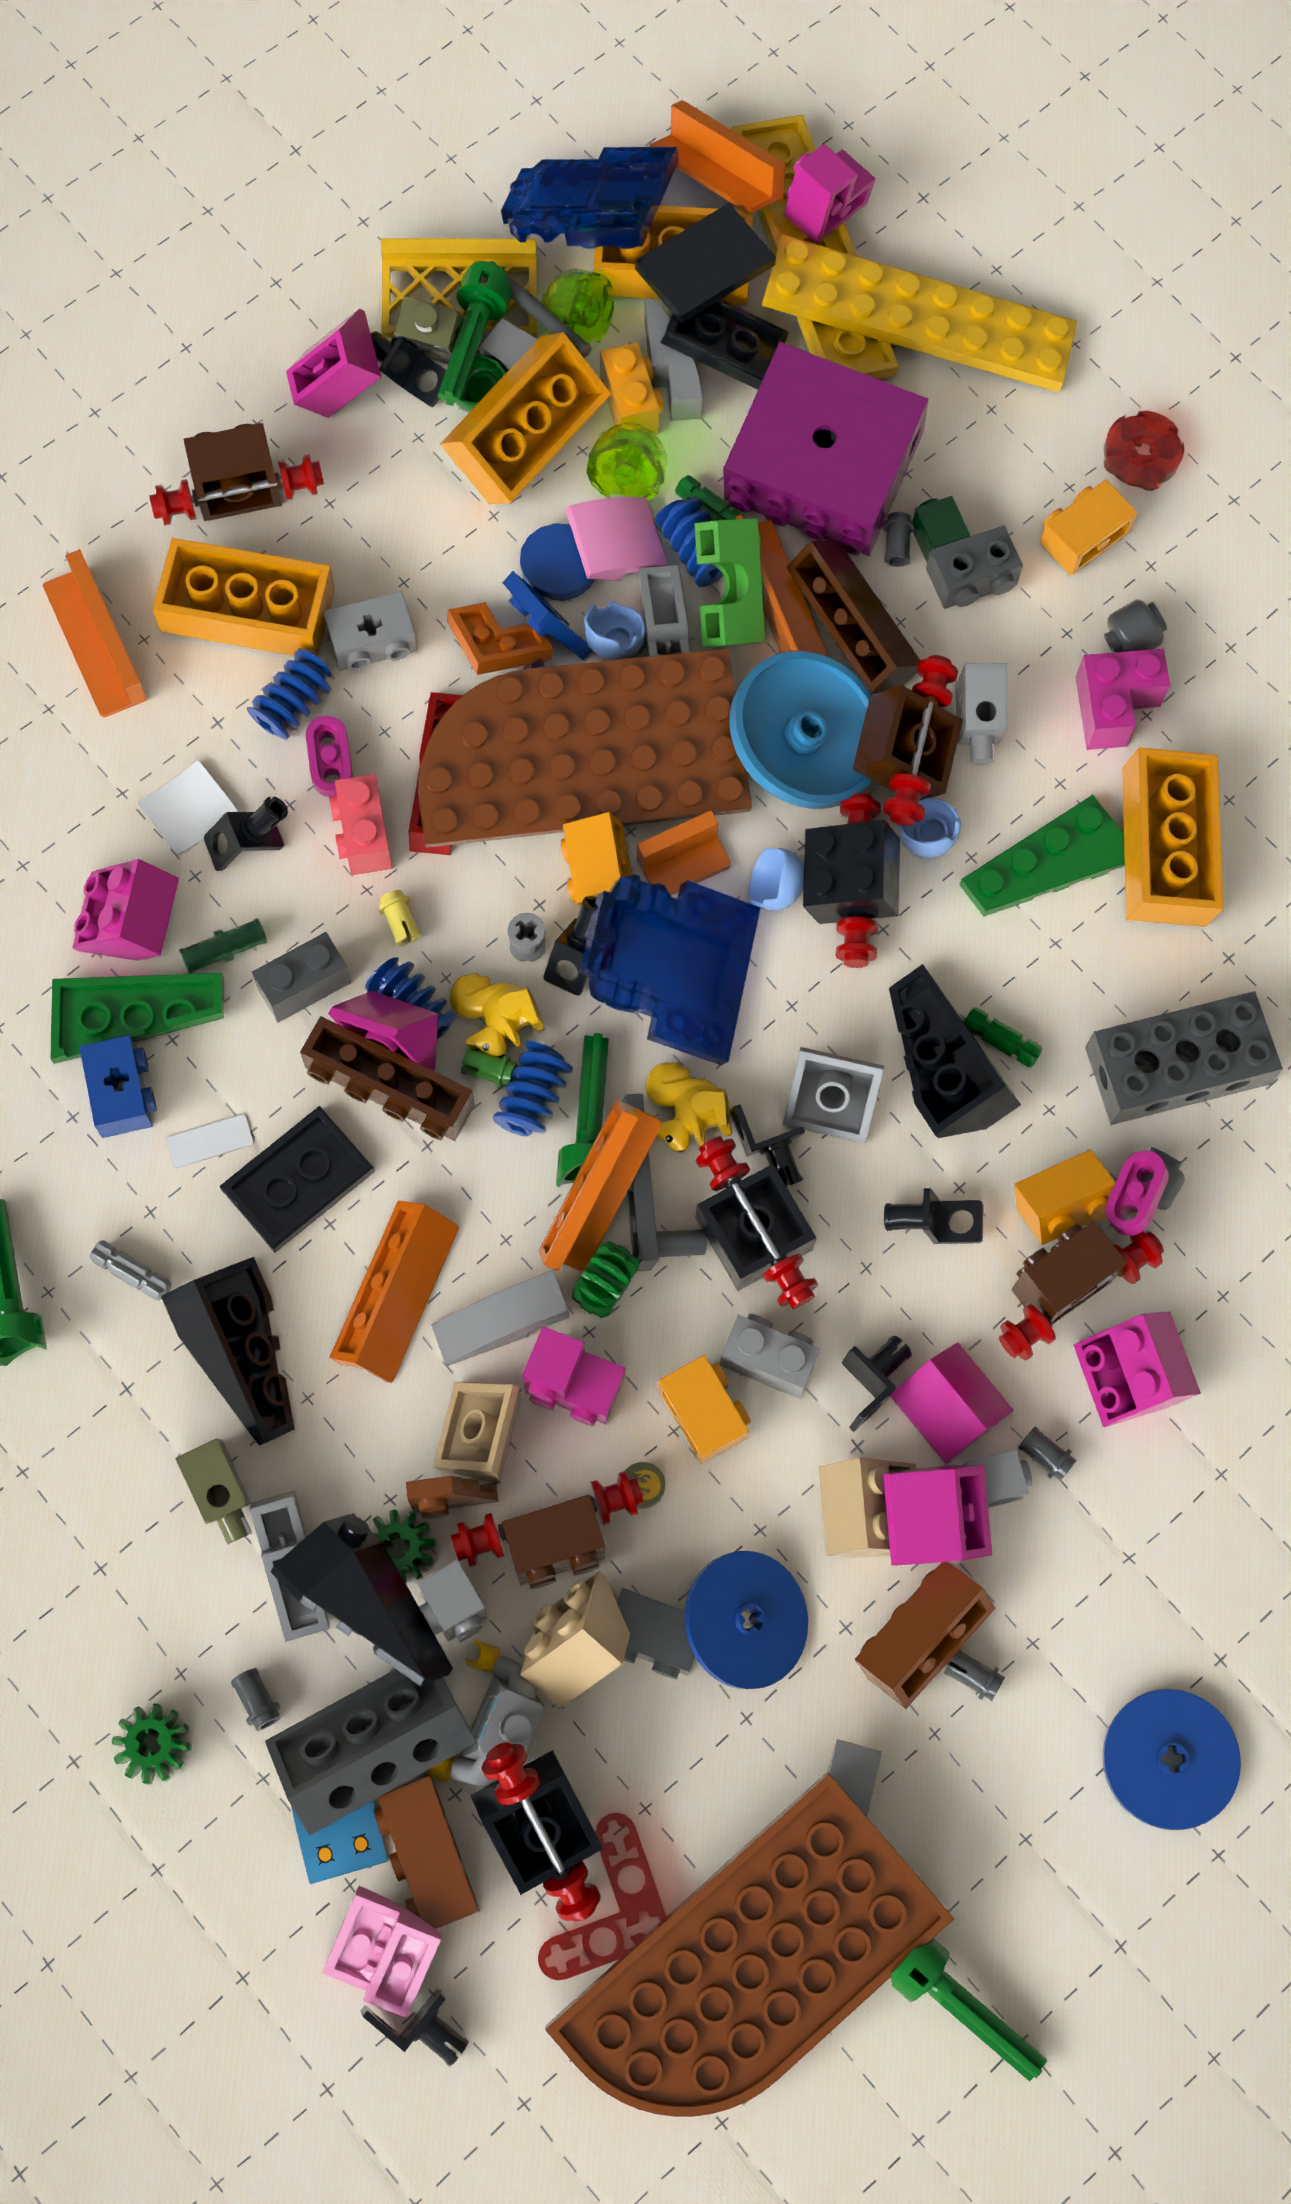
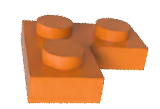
M486 602L448 609L447 623L476 675L552 660L553 647L547 637L543 638L528 623L500 629Z

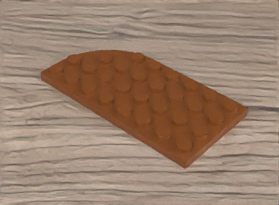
M729 649L524 669L495 676L469 690L441 718L429 739L423 756L418 793L425 848L564 832L563 824L607 812L618 818L623 826L695 818L710 810L714 816L749 812L752 806L747 771L736 753L730 733V709L735 690Z
M827 1771L546 2025L545 2030L574 2065L593 2084L624 2104L653 2114L673 2117H694L725 2111L751 2100L779 2080L881 1987L913 1948L928 1944L954 1920V1917Z

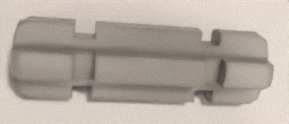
M104 1240L99 1241L90 1254V1259L93 1263L103 1269L109 1268L108 1270L111 1274L140 1290L143 1288V1292L156 1301L162 1300L161 1296L166 1294L171 1286L168 1278L158 1272L152 1274V1270L148 1266L123 1251L118 1253L116 1247Z

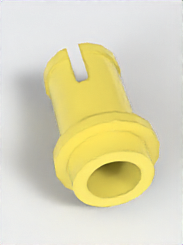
M402 890L388 892L379 898L380 906L378 910L380 914H385L397 946L407 945L405 940L407 938L412 943L422 936L408 907L410 899L407 895H403Z

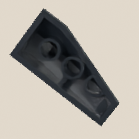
M923 964L889 988L897 1028L901 1034L906 1056H904L906 1069L910 1073L913 1086L912 1096L914 1104L937 1138L985 1130L1021 1106V1103Z
M251 1257L202 1276L162 1295L161 1298L178 1337L259 1446L295 1430L286 1378L278 1372L275 1352L281 1350L279 1337L272 1335L268 1313L274 1311L272 1298L255 1258Z
M354 1513L324 1521L273 1566L271 1573L302 1605L311 1611H314L317 1606L324 1609L339 1620L336 1626L337 1629L347 1636L353 1631L374 1644L373 1651L376 1656L418 1685L422 1686L448 1676L453 1670L450 1661L383 1542L370 1530L368 1524Z

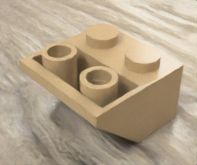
M859 1457L819 1466L826 1556L857 1558L890 1555L883 1474L915 1470L916 1464Z
M600 1571L585 1582L579 1580L574 1583L564 1598L556 1604L548 1603L539 1610L533 1620L535 1628L532 1638L524 1648L526 1657L520 1675L533 1684L540 1693L560 1709L623 1664L630 1632L607 1578Z

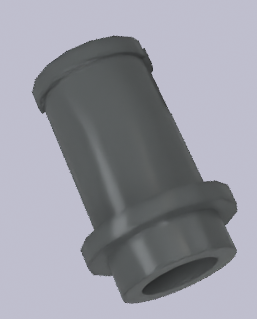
M890 513L887 516V520L883 523V530L886 532V554L884 561L889 563L890 566H905L910 562V533L914 530V522L911 521V516L907 513Z
M1036 1426L1018 1447L1019 1450L1024 1451L1050 1473L1047 1476L1050 1479L1055 1476L1061 1481L1077 1461L1070 1455L1072 1453L1070 1449L1065 1452L1040 1432Z
M959 1649L952 1657V1662L947 1666L944 1674L951 1676L980 1694L979 1699L982 1700L983 1697H986L992 1701L1005 1677L997 1673L998 1667L995 1666L994 1670Z
M257 1668L247 1670L231 1681L233 1688L238 1693L249 1715L246 1722L248 1725H254L256 1731L273 1725L281 1718L278 1712L281 1706L278 1702L273 1703L259 1676Z

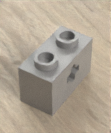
M402 591L323 611L339 672L347 669L352 671L362 670L374 662L386 659L392 661L400 660L407 657L410 653L417 652L415 633Z

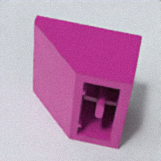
M358 309L307 349L286 371L294 405L329 418L381 378L364 310Z
M140 859L92 871L84 885L85 898L81 914L74 925L75 938L72 948L80 952L135 961L160 956L179 878Z
M1170 1311L1141 1314L1073 1345L1103 1427L1166 1409L1201 1394Z
M945 1465L883 1474L891 1565L964 1561L992 1556L984 1465Z

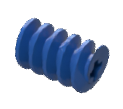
M700 498L676 500L657 513L655 523L662 528L663 536L670 540L671 548L678 552L679 560L687 565L686 568L689 575L695 577V584L698 587H707L719 580L723 574L712 564L697 565L694 523L708 522L711 518L710 513L707 510L699 511L702 507Z
M301 648L294 653L295 660H288L286 662L284 672H277L273 677L274 683H268L263 688V695H257L252 700L253 707H247L250 716L264 730L284 740L290 737L284 728L285 724L296 729L300 726L298 719L294 715L296 712L305 717L310 715L311 712L305 704L306 700L315 705L321 702L315 690L319 689L327 694L332 690L325 680L327 677H332L330 669L313 653Z
M398 957L387 960L367 980L365 985L366 991H374L438 1013V1040L450 1028L458 1013L455 1010L445 1014L441 1013L447 1003L445 998H439L434 1002L430 1001L436 992V988L432 985L423 990L419 988L425 980V976L422 973L412 978L409 977L415 966L413 962L408 961L399 966Z
M530 1040L526 1042L528 1051L523 1052L519 1057L521 1066L515 1068L512 1073L515 1081L508 1083L506 1086V1093L509 1097H503L499 1102V1108L502 1112H497L493 1115V1121L497 1125L520 1136H529L532 1132H546V1127L538 1121V1118H552L553 1112L544 1104L545 1102L559 1103L560 1097L551 1091V1088H565L567 1085L566 1081L559 1077L558 1073L569 1074L573 1071V1067L556 1050L542 1043Z

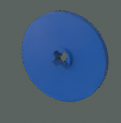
M737 1551L724 1554L712 1560L696 1576L686 1600L685 1629L694 1656L709 1675L722 1684L733 1688L745 1690L759 1689L780 1681L797 1664L807 1639L808 1613L804 1596L798 1583L782 1564L772 1557L759 1552ZM750 1611L749 1622L753 1625L752 1627H743L745 1618L741 1615L742 1612Z
M1173 1689L1156 1690L1131 1700L1112 1720L1103 1744L1104 1773L1113 1795L1120 1805L1133 1817L1159 1829L1185 1830L1207 1823L1220 1814L1227 1806L1238 1785L1241 1758L1237 1739L1231 1726L1213 1705L1189 1692ZM1168 1746L1173 1747L1174 1754L1182 1755L1183 1762L1175 1766V1773L1170 1771L1168 1764H1161L1160 1757L1168 1753Z

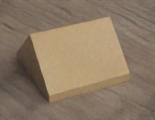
M454 1383L433 1468L500 1484L521 1401L519 1387L513 1384Z

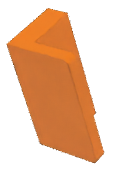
M711 810L637 844L636 860L657 899L662 900L730 868L731 861L717 837L719 823Z

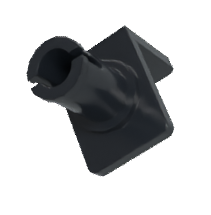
M378 331L372 332L371 337L377 361L381 363L380 372L428 406L434 407L440 399L438 398V393L446 369L422 354L402 337H399L394 344L383 337ZM427 371L435 372L438 377L435 388L429 392L421 391L419 388L420 377Z
M274 796L272 799L267 797L255 812H226L204 835V842L215 870L223 871L242 851L281 850L284 842L277 824L288 815L286 804ZM221 833H224L227 839V849L224 855L218 850V837Z
M595 896L584 897L578 918H575L555 940L543 976L546 982L577 996L583 992L594 959L611 938L610 933L600 929L608 910V904ZM562 960L572 962L577 967L578 977L575 980L563 978L557 969L558 962Z
M741 1105L734 1106L730 1110V1115L746 1156L748 1157L759 1152L761 1155L765 1154L769 1165H774L786 1187L802 1181L803 1177L799 1173L789 1145L792 1144L793 1139L799 1138L805 1133L803 1126L756 1144Z
M924 1188L922 1204L886 1203L884 1207V1225L887 1231L923 1229L933 1244L981 1243L983 1241L984 1205L980 1200L940 1201L931 1188ZM958 1211H967L973 1216V1226L966 1233H955L950 1228V1218Z
M891 1336L870 1358H867L854 1346L842 1361L843 1366L875 1397L850 1425L849 1428L853 1432L888 1401L897 1387L887 1377L912 1356L907 1344L894 1355L892 1354L903 1341L897 1336Z
M438 1989L432 1993L401 2034L366 2005L360 2010L364 2019L402 2051L405 2052L413 2041L416 2042L419 2039L442 2058L448 2066L453 2065L457 2061L458 2056L444 2043L448 2042L461 2054L469 2043L466 2038L460 2036L437 2016L438 2009L446 1999Z

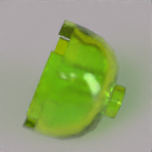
M571 269L558 274L549 284L541 299V303L589 345L594 338L598 343L604 338L610 326L614 310V300L608 299L606 288L612 289L610 280L604 274L585 269Z
M628 422L615 424L602 432L595 441L589 453L586 473L592 486L607 498H610L611 494L627 497L647 498L648 501L657 496L665 480L667 454L661 440L652 430L642 425Z

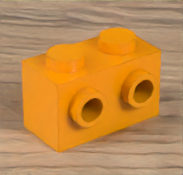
M638 342L600 351V379L611 393L607 401L621 443L657 435L659 430V414L664 413L661 392L659 389L653 390L650 381L654 378L649 356L642 357Z
M1105 479L1094 488L1091 486L1084 488L1075 497L1073 504L1066 509L1058 508L1054 510L1043 523L1045 528L1040 544L1072 576L1129 534L1138 512Z
M610 812L563 824L565 838L561 839V850L565 861L570 865L571 878L567 880V887L572 901L582 906L581 903L584 897L595 896L604 900L608 904V908L636 901L624 827L621 821Z
M1090 1149L1014 1183L1017 1211L1041 1245L1058 1239L1060 1235L1077 1223L1083 1227L1093 1221H1101L1107 1218L1105 1208L1116 1182Z
M705 1354L659 1379L657 1387L700 1464L709 1461L746 1440L749 1433L746 1426L751 1424L749 1415L739 1400L732 1403L724 1388L729 1383L723 1370L717 1362L710 1365Z

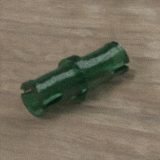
M256 918L251 922L223 932L221 929L214 931L213 937L189 947L181 948L179 952L188 973L191 974L193 971L223 959L225 963L234 960L233 955L262 943L265 944L267 943V938L259 919Z

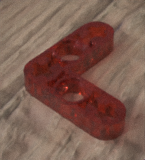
M611 1813L606 1815L597 1824L595 1832L603 1847L600 1854L620 1912L557 1935L544 1942L539 1950L538 1963L543 1974L550 1979L558 1981L571 1978L619 1960L631 1948L624 1949L623 1934L615 1923L616 1920L626 1918L627 1928L640 1922L638 1914L643 1911H647L650 1918L658 1916L660 1922L666 1917L638 1832L632 1820L625 1814ZM611 1821H616L619 1827L627 1826L629 1835L623 1838L626 1852L635 1847L639 1856L638 1858L624 1859L614 1867L610 1864L609 1856H618L616 1847L613 1842L605 1843L602 1836L609 1831L608 1823ZM631 1865L641 1869L645 1876L643 1888L634 1894L625 1893L618 1885L620 1871L624 1867ZM598 1928H609L616 1936V1948L608 1956L596 1955L590 1948V1935ZM639 1933L631 1936L630 1939L634 1944H637L645 1934ZM578 1934L582 1935L583 1950L591 1961L589 1964L581 1966L580 1956H577L566 1962L567 1970L559 1973L556 1966H547L545 1958L552 1955L551 1946L559 1944L562 1951L576 1947L571 1938Z

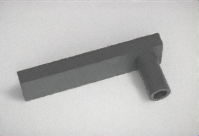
M643 1094L625 1095L622 1102L645 1112ZM647 1153L627 1191L632 1255L639 1259L638 1271H651L659 1261V1257L705 1255L706 1235L703 1229L656 1231L649 1153Z

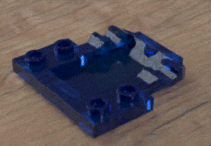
M603 147L598 159H542L533 168H521L516 180L510 184V192L501 209L503 224H509L510 233L519 242H526L530 234L541 236L544 242H552L560 234H565L567 246H582L586 249L599 246H619L622 249L642 247L679 162L677 147Z
M636 874L619 878L615 881L609 892L603 891L597 895L590 929L586 935L587 942L580 973L588 976L590 995L597 1001L605 1003L616 1010L650 1016L651 1021L647 1040L718 1065L728 1063L761 908L689 880L680 884L678 898L675 899L670 896L665 885L660 883H645Z

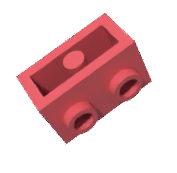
M376 774L335 780L337 796H331L329 800L333 821L341 820L343 833L335 835L339 859L348 858L351 875L392 869Z

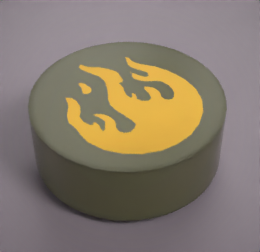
M638 1462L625 1470L628 1479L637 1477L644 1503L637 1505V1508H650L661 1500L665 1491V1479L658 1467L648 1462Z

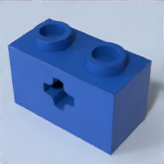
M130 1035L79 1046L94 1126L100 1136L106 1138L153 1127L150 1113L156 1112L157 1107L152 1087L145 1088L142 1073L149 1072L144 1048H137ZM125 1080L122 1085L123 1090L116 1092L115 1090L118 1089L117 1081Z

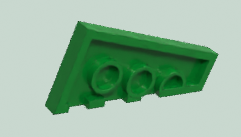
M1091 795L962 878L959 885L984 917L1031 901L1036 896L1066 889L1071 884L1089 878L1092 880L1108 874L1109 871L1125 866L1124 833L1094 795Z
M222 973L52 979L50 1059L53 1064L81 1057L79 1046L127 1035L131 1036L133 1042H138L223 1019L224 977Z

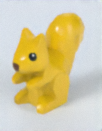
M478 973L461 976L451 987L450 1004L452 1009L458 1013L457 1015L467 1019L484 1017L486 1023L484 1029L465 1040V1044L469 1048L502 1058L507 1052L506 1039L509 1038L517 1048L522 1046L519 1036V1030L522 1027L531 1025L536 1031L541 1032L545 1030L535 999L528 986L521 987L509 982L491 985L488 976H480Z
M663 1062L656 1065L650 1071L645 1085L649 1099L661 1107H675V1118L662 1122V1126L655 1138L662 1139L673 1151L683 1153L689 1148L691 1135H694L698 1144L702 1146L705 1143V1130L708 1128L719 1127L723 1135L732 1136L730 1106L726 1089L719 1088L703 1078H690V1070L681 1067V1064L678 1062Z

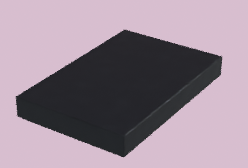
M727 203L635 260V270L682 324L773 267L776 262V256L730 203Z
M720 299L682 324L671 313L660 343L758 390L779 342L786 343L789 332Z
M318 1106L219 1187L273 1252L276 1253L373 1174L375 1170L326 1112Z

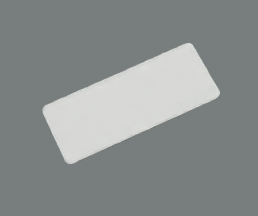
M245 1114L172 1135L166 1139L175 1168L251 1146L254 1143Z

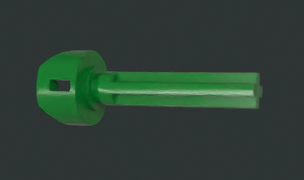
M474 262L463 274L457 292L458 303L466 311L438 393V398L445 399L447 405L453 406L454 402H461L488 320L500 319L506 314L512 296L511 286L504 269L491 262ZM482 275L488 278L486 284L480 283Z
M594 1033L593 1036H584L575 1144L563 1146L559 1150L556 1185L558 1187L574 1182L602 1128L609 1038H603V1034Z
M0 1199V1366H7L24 1352L35 1347L47 1350L42 1317L37 1313L24 1312L6 1201Z
M933 1938L928 1944L913 1948L891 1973L892 1987L908 2001H916L928 1992L933 1999L1029 2082L1033 2077L1037 2078L1041 2074V2068L1047 2063V2059L947 1972H944L950 1952Z

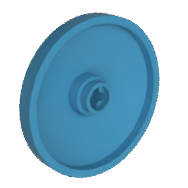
M790 651L771 656L752 669L734 694L729 724L736 753L751 777L763 789L778 799L809 809H826L840 806L842 801L853 797L855 793L863 792L873 781L852 770L869 699L873 694L869 692L863 681L854 672L827 656L806 651Z

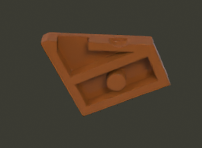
M444 1476L406 1482L407 1498L413 1512H422V1518L425 1519L449 1515V1508L499 1502L496 1483L480 1485L479 1480L462 1479V1477Z

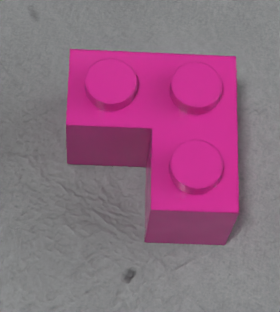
M823 144L813 153L806 152L796 162L793 169L795 172L794 179L786 194L788 200L784 216L815 244H818L868 203L876 178L843 149L835 154Z
M1164 649L1083 655L1075 678L1086 749L1127 747L1136 727L1133 709L1161 707L1170 687Z
M543 1326L522 1375L524 1391L531 1395L529 1401L540 1407L553 1410L555 1405L572 1411L570 1417L578 1422L594 1426L596 1421L606 1425L625 1379L626 1368L585 1352L584 1342Z

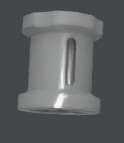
M521 913L510 921L508 926L510 952L517 960L533 962L544 954L546 931L540 917L532 913ZM521 935H523L524 937H526V938H524V939H522V940L520 941V936H521ZM534 935V940L531 941L529 937Z

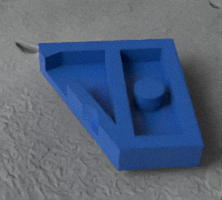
M514 571L502 582L513 595L508 601L525 617L528 614L530 615L526 622L540 636L545 638L549 633L582 660L593 651L588 646L586 640L568 627L570 624L538 591Z

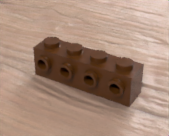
M810 541L788 564L786 569L870 693H879L899 685L904 686L917 673V666L921 660L839 541Z
M322 1016L318 1019L300 1051L304 1066L308 1069L306 1073L316 1081L326 1085L333 1081L345 1087L344 1092L353 1099L362 1103H367L368 1099L383 1106L382 1111L388 1116L401 1122L408 1118L420 1124L421 1131L437 1140H442L445 1136L456 1141L475 1106L473 1090Z

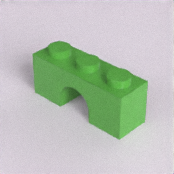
M758 518L694 523L697 565L712 564L722 572L725 580V591L722 598L713 605L700 606L702 647L765 642L766 619L763 613V576L760 565L761 537L758 531Z

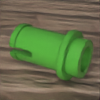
M468 1048L462 1064L465 1066L461 1067V1074H468L495 1082L496 1087L501 1089L503 1085L507 1086L508 1083L514 1081L512 1073L518 1064L511 1061V1057L507 1055L504 1058H499L476 1051L473 1048Z

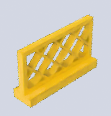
M381 238L383 337H392L395 325H390V314L401 305L404 296H411L421 285L434 297L430 303L442 304L444 307L458 311L446 298L460 286L463 274L476 261H494L509 275L512 272H529V283L524 288L537 299L536 239ZM391 271H407L415 280L401 293L391 284ZM435 272H447L454 279L441 293L427 281ZM391 293L396 297L392 302ZM513 299L509 302L506 314L518 304ZM462 308L458 312H460V314L464 318L466 311ZM529 314V326L516 327L537 338V320ZM500 319L489 320L484 333L488 329L493 330Z

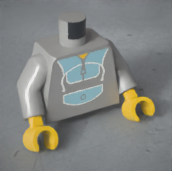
M475 1640L473 1644L479 1646L480 1655L476 1661L465 1658V1663L469 1667L486 1673H493L494 1675L470 1730L476 1743L463 1750L460 1757L456 1759L450 1757L425 1771V1773L441 1782L451 1777L456 1781L486 1787L497 1781L487 1779L481 1769L489 1750L500 1743L509 1742L511 1744H521L527 1752L545 1705L538 1698L535 1686L520 1675L522 1664L505 1655L501 1656L500 1650L497 1647Z

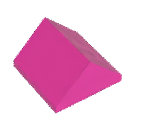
M374 991L367 992L331 1007L328 1015L338 1025L435 1071L438 1013Z
M958 1342L929 1359L890 1396L945 1465L1014 1411Z

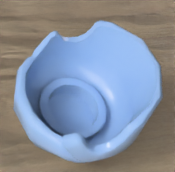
M610 601L602 609H597L592 604L584 616V631L587 644L602 658L608 660L623 659L638 652L644 644L646 638L644 619L631 607L618 605L615 601Z
M928 797L919 800V804L925 808L923 820L914 822L911 826L898 824L897 826L902 843L909 851L916 856L933 858L947 853L956 844L961 833L962 823L957 810L943 799Z
M766 848L763 850L755 863L750 878L749 896L750 902L753 905L771 911H780L796 902L803 891L804 865L796 853L783 848Z

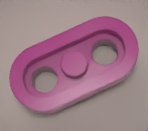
M321 716L314 719L306 729V744L313 786L321 795L331 797L337 796L335 782H327L326 778L332 774L338 775V780L353 778L348 737L344 724L335 717ZM325 738L334 739L331 745L321 744V741Z
M1139 1151L1132 1154L1123 1164L1105 1208L1106 1217L1111 1226L1122 1235L1132 1236L1139 1234L1152 1221L1169 1179L1168 1169L1158 1154L1152 1151ZM1154 1174L1151 1180L1147 1182L1141 1181L1144 1175ZM1138 1212L1133 1219L1125 1220L1128 1213Z

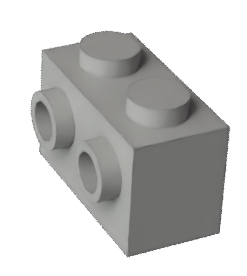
M738 1314L722 1352L719 1365L800 1399L820 1348L813 1346L814 1341L802 1333L789 1331L787 1335L772 1329L773 1323L761 1316L749 1314L748 1318Z
M458 1559L417 1583L421 1595L426 1602L419 1607L434 1635L443 1632L447 1641L457 1637L459 1642H463L483 1629L481 1626L482 1621L487 1619L485 1607Z

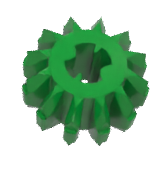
M611 1241L603 1243L591 1258L572 1289V1300L581 1305L580 1308L590 1314L593 1313L600 1318L608 1316L637 1273L639 1259L630 1254L631 1251L621 1245L618 1246Z
M397 1510L390 1511L391 1524L386 1526L383 1520L376 1516L373 1522L379 1532L375 1535L383 1542L386 1549L388 1545L394 1547L392 1541L398 1538L402 1539L404 1545L410 1546L408 1552L402 1551L405 1556L400 1559H395L392 1552L388 1551L405 1583L407 1584L405 1573L411 1571L417 1581L422 1580L423 1575L417 1567L418 1563L428 1567H432L434 1564V1559L422 1553V1551L432 1550L437 1547L435 1539H421L430 1531L429 1524L424 1522L413 1529L416 1522V1514L411 1511L406 1515L403 1524L400 1523Z
M154 1703L150 1708L149 1718L143 1708L138 1706L133 1709V1715L137 1723L132 1724L123 1718L119 1721V1726L128 1731L126 1737H113L112 1744L125 1747L126 1750L118 1753L114 1757V1761L116 1764H125L131 1761L125 1771L126 1777L133 1779L142 1770V1783L150 1785L154 1780L155 1770L161 1780L166 1782L171 1779V1773L167 1766L169 1763L178 1769L185 1767V1762L176 1757L178 1750L184 1752L191 1751L192 1744L178 1741V1738L186 1735L190 1728L185 1723L173 1727L179 1716L177 1711L171 1709L162 1718V1706ZM156 1732H158L160 1735L157 1738V1742L161 1745V1748L157 1753L148 1751V1756H146L144 1753L147 1750V1745L143 1740L147 1735L156 1737Z

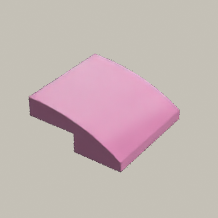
M605 498L569 505L566 509L587 579L620 581L628 572L639 573V568L668 566L647 498Z
M358 1886L322 1973L366 1990L363 2001L407 2018L439 1946L442 1934L406 1908L371 1890Z

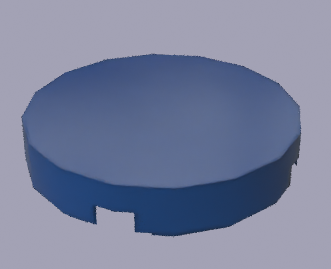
M555 523L540 527L528 536L521 548L520 570L523 579L542 596L553 597V600L559 601L576 598L590 589L595 579H587L570 524Z

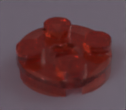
M1139 411L1137 416H1130L1128 418H1125L1126 415L1118 418L1108 431L1103 448L1105 456L1104 467L1106 471L1128 485L1143 488L1147 491H1154L1162 483L1170 480L1180 466L1184 455V443L1182 442L1181 444V440L1177 435L1179 430L1170 419L1156 412ZM1143 443L1148 444L1151 455L1139 454L1134 446L1141 447Z

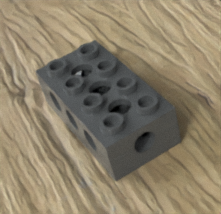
M1255 991L1094 1031L1085 1047L1111 1125L1267 1086L1274 1081L1283 1069ZM1217 1044L1224 1046L1229 1052L1223 1051ZM1177 1054L1185 1056L1189 1062L1182 1061ZM1136 1064L1145 1066L1150 1073L1141 1071Z
M396 1669L265 1740L286 1797L309 1836L476 1743L444 1678L420 1686Z

